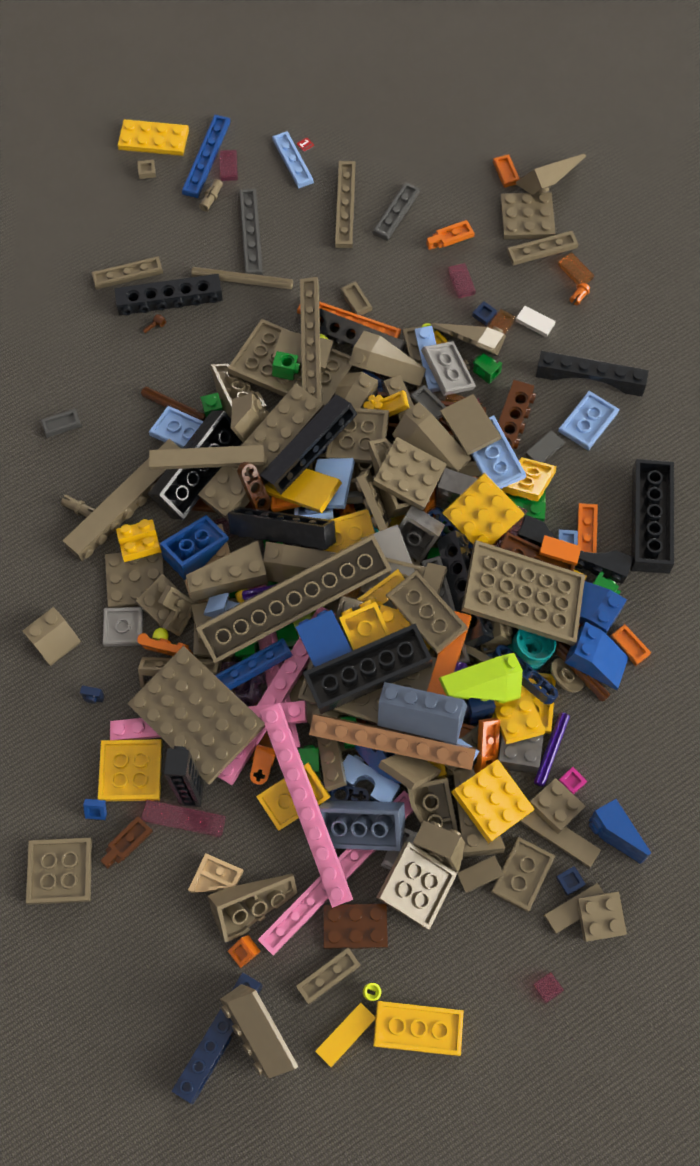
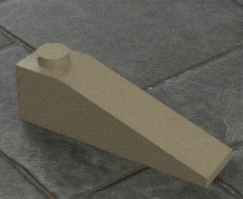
M431 324L436 330L497 356L506 338L503 330L495 326L491 329L480 326Z
M363 331L358 339L349 361L350 365L393 378L401 375L403 381L421 386L426 368L407 356L385 338L367 331Z
M228 363L211 364L210 368L222 408L230 418L232 415V399L253 393L260 400L266 410L267 406L261 394L254 392L248 382L244 383L239 377L228 373Z
M386 438L368 442L376 475L392 446ZM379 488L381 499L389 518L407 514L412 505Z
M446 776L436 777L412 790L407 788L411 808L421 825L423 821L429 823L434 821L442 825L443 829L458 831L448 778Z
M288 874L228 887L208 895L211 912L223 941L228 942L246 934L250 930V926L258 920L260 922L264 920L268 912L274 908L278 909L296 895L297 888L294 875Z

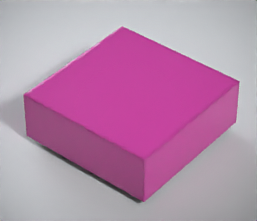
M574 767L559 779L573 795L587 783Z

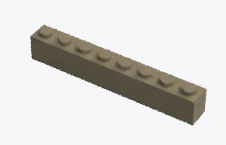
M168 439L158 450L181 448ZM148 458L62 540L66 548L81 561L89 558L99 545L106 542L107 537L112 532H116V529L120 528L126 519L132 517L134 511L139 506L141 507L150 497L148 495L149 491L166 469L150 470Z

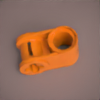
M257 744L250 772V779L253 783L261 785L268 780L276 755L273 748ZM260 769L262 770V774L265 775V778H261L260 781H257V777L254 776V773L259 772Z

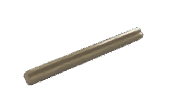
M192 267L191 270L192 277L219 274L220 281L292 289L293 280L287 278Z

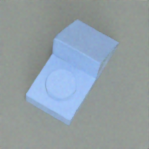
M229 593L209 597L204 615L213 618L240 603L229 601Z

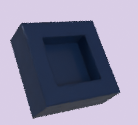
M483 301L473 311L472 317L486 326L497 315V310Z
M87 686L81 687L80 694L84 701L92 704L96 702L103 703L104 693L101 689Z
M575 866L556 876L557 881L567 896L586 885Z

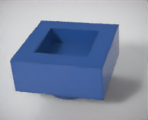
M85 799L83 804L85 819L106 820V801Z

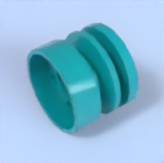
M519 629L512 638V644H509L507 647L535 671H538L555 652L557 644L556 640Z

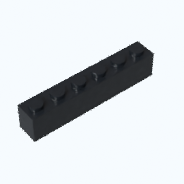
M336 394L259 474L267 486L281 495L357 416V412L352 404Z
M237 507L228 512L230 534L238 535L240 538L251 537L254 540H269L272 543L282 542L285 545L295 544L301 545L304 548L314 547L321 551L329 549L330 546L336 543L334 520Z

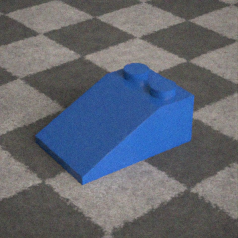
M205 515L160 543L162 557L186 580V575L205 566L229 540V537Z
M585 581L579 624L583 625L587 622L607 634L627 599L610 589Z
M585 622L578 629L577 642L574 646H570L564 663L617 690L627 664L628 656L604 631Z
M617 799L594 811L589 819V826L595 835L598 834L602 840L640 864L651 854L649 848Z

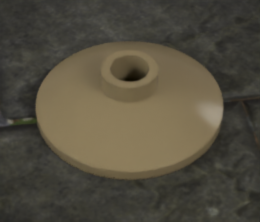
M556 658L551 663V674L563 689L569 692H579L583 688V681L561 658Z

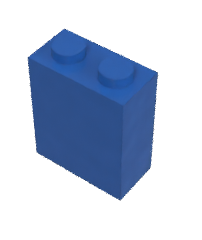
M332 610L322 611L317 614V617L311 620L305 619L296 626V630L314 667L352 651Z

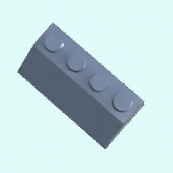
M384 682L379 699L378 727L457 745L467 704L463 699Z
M326 800L319 806L334 848L401 851L405 829L404 802Z

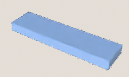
M288 131L272 136V140L298 189L313 184V178Z

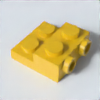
M143 519L139 523L132 525L124 524L121 528L116 529L124 562L161 553L153 519Z
M369 600L360 604V609L353 611L350 608L341 612L342 616L338 619L352 650L390 635L376 602L371 604Z

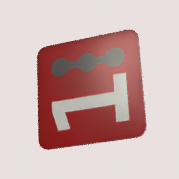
M308 138L297 143L304 152L314 146Z

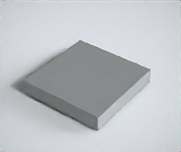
M141 607L104 608L103 646L140 645L137 638L143 633V609Z

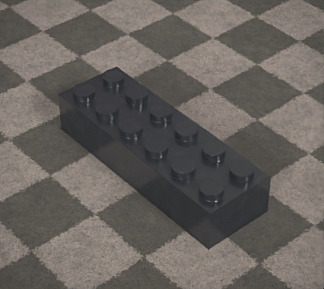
M224 410L211 411L183 449L240 446L242 441L231 429V418ZM222 467L166 469L148 495L172 519L184 520L200 499L198 495L200 491Z
M636 459L632 469L631 556L634 559L631 564V571L670 574L674 566V462Z
M415 623L303 672L319 712L323 714L383 688L384 682L392 684L431 667L432 657Z

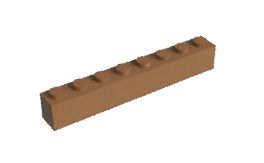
M317 713L313 714L309 735L469 770H472L476 751L475 747L461 744L455 745Z

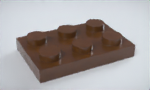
M387 904L338 905L333 908L331 905H324V949L388 948Z

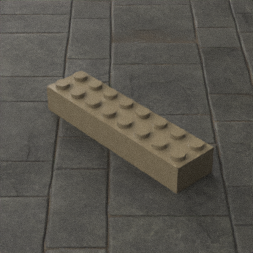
M295 384L241 445H264V465H254L259 474L324 407L321 401L298 384ZM239 466L222 467L198 494L206 505L228 522V512L237 507H245L250 502L238 476L237 470ZM246 468V473H244V474H246V475L249 476V474H248L249 468ZM257 482L251 485V492L257 490Z

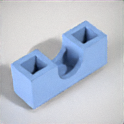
M348 754L343 762L347 786L355 787L359 781L368 780L374 785V790L370 794L371 801L393 802L400 792L399 783L377 773L366 765L361 757L357 755L353 757Z

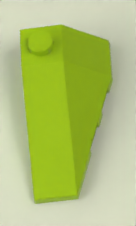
M510 653L442 676L439 680L446 696L460 699L478 698L481 701L497 700L498 703H505L521 697L523 670L515 653Z

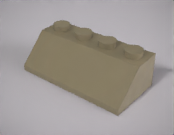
M241 984L220 999L223 1004L221 1009L228 1019L231 1018L234 1024L232 1029L237 1037L242 1038L244 1042L242 1047L249 1057L252 1056L255 1061L253 1067L259 1075L272 1078L295 1070L298 1067L255 989Z

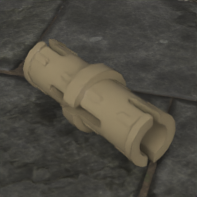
M214 179L210 188L205 191V196L199 204V208L202 211L208 212L213 201L217 200V194L223 187V183L220 180Z
M65 495L61 500L62 506L73 510L77 515L81 514L88 517L95 510L86 505L84 501H78L69 495Z

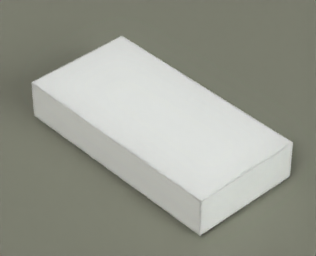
M527 306L523 307L515 321L544 337H547L555 325L554 320Z

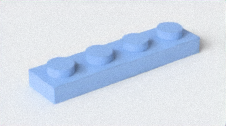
M433 327L416 328L415 336L421 363L426 368L424 376L427 388L431 392L441 391L421 351L425 346L436 345Z

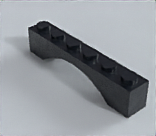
M541 351L536 377L549 380L563 378L591 379L611 385L625 394L642 397L646 388L649 370Z
M528 515L525 516L517 536L541 547L544 535L558 539L548 529L545 522ZM617 550L606 553L580 551L578 563L575 567L591 571L596 576L603 572L604 577L613 580L615 583L622 584L628 576L634 557Z

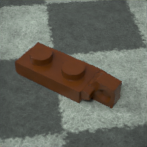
M139 816L136 817L108 844V848L105 850L107 854L100 860L107 869L115 862L119 864L153 830Z

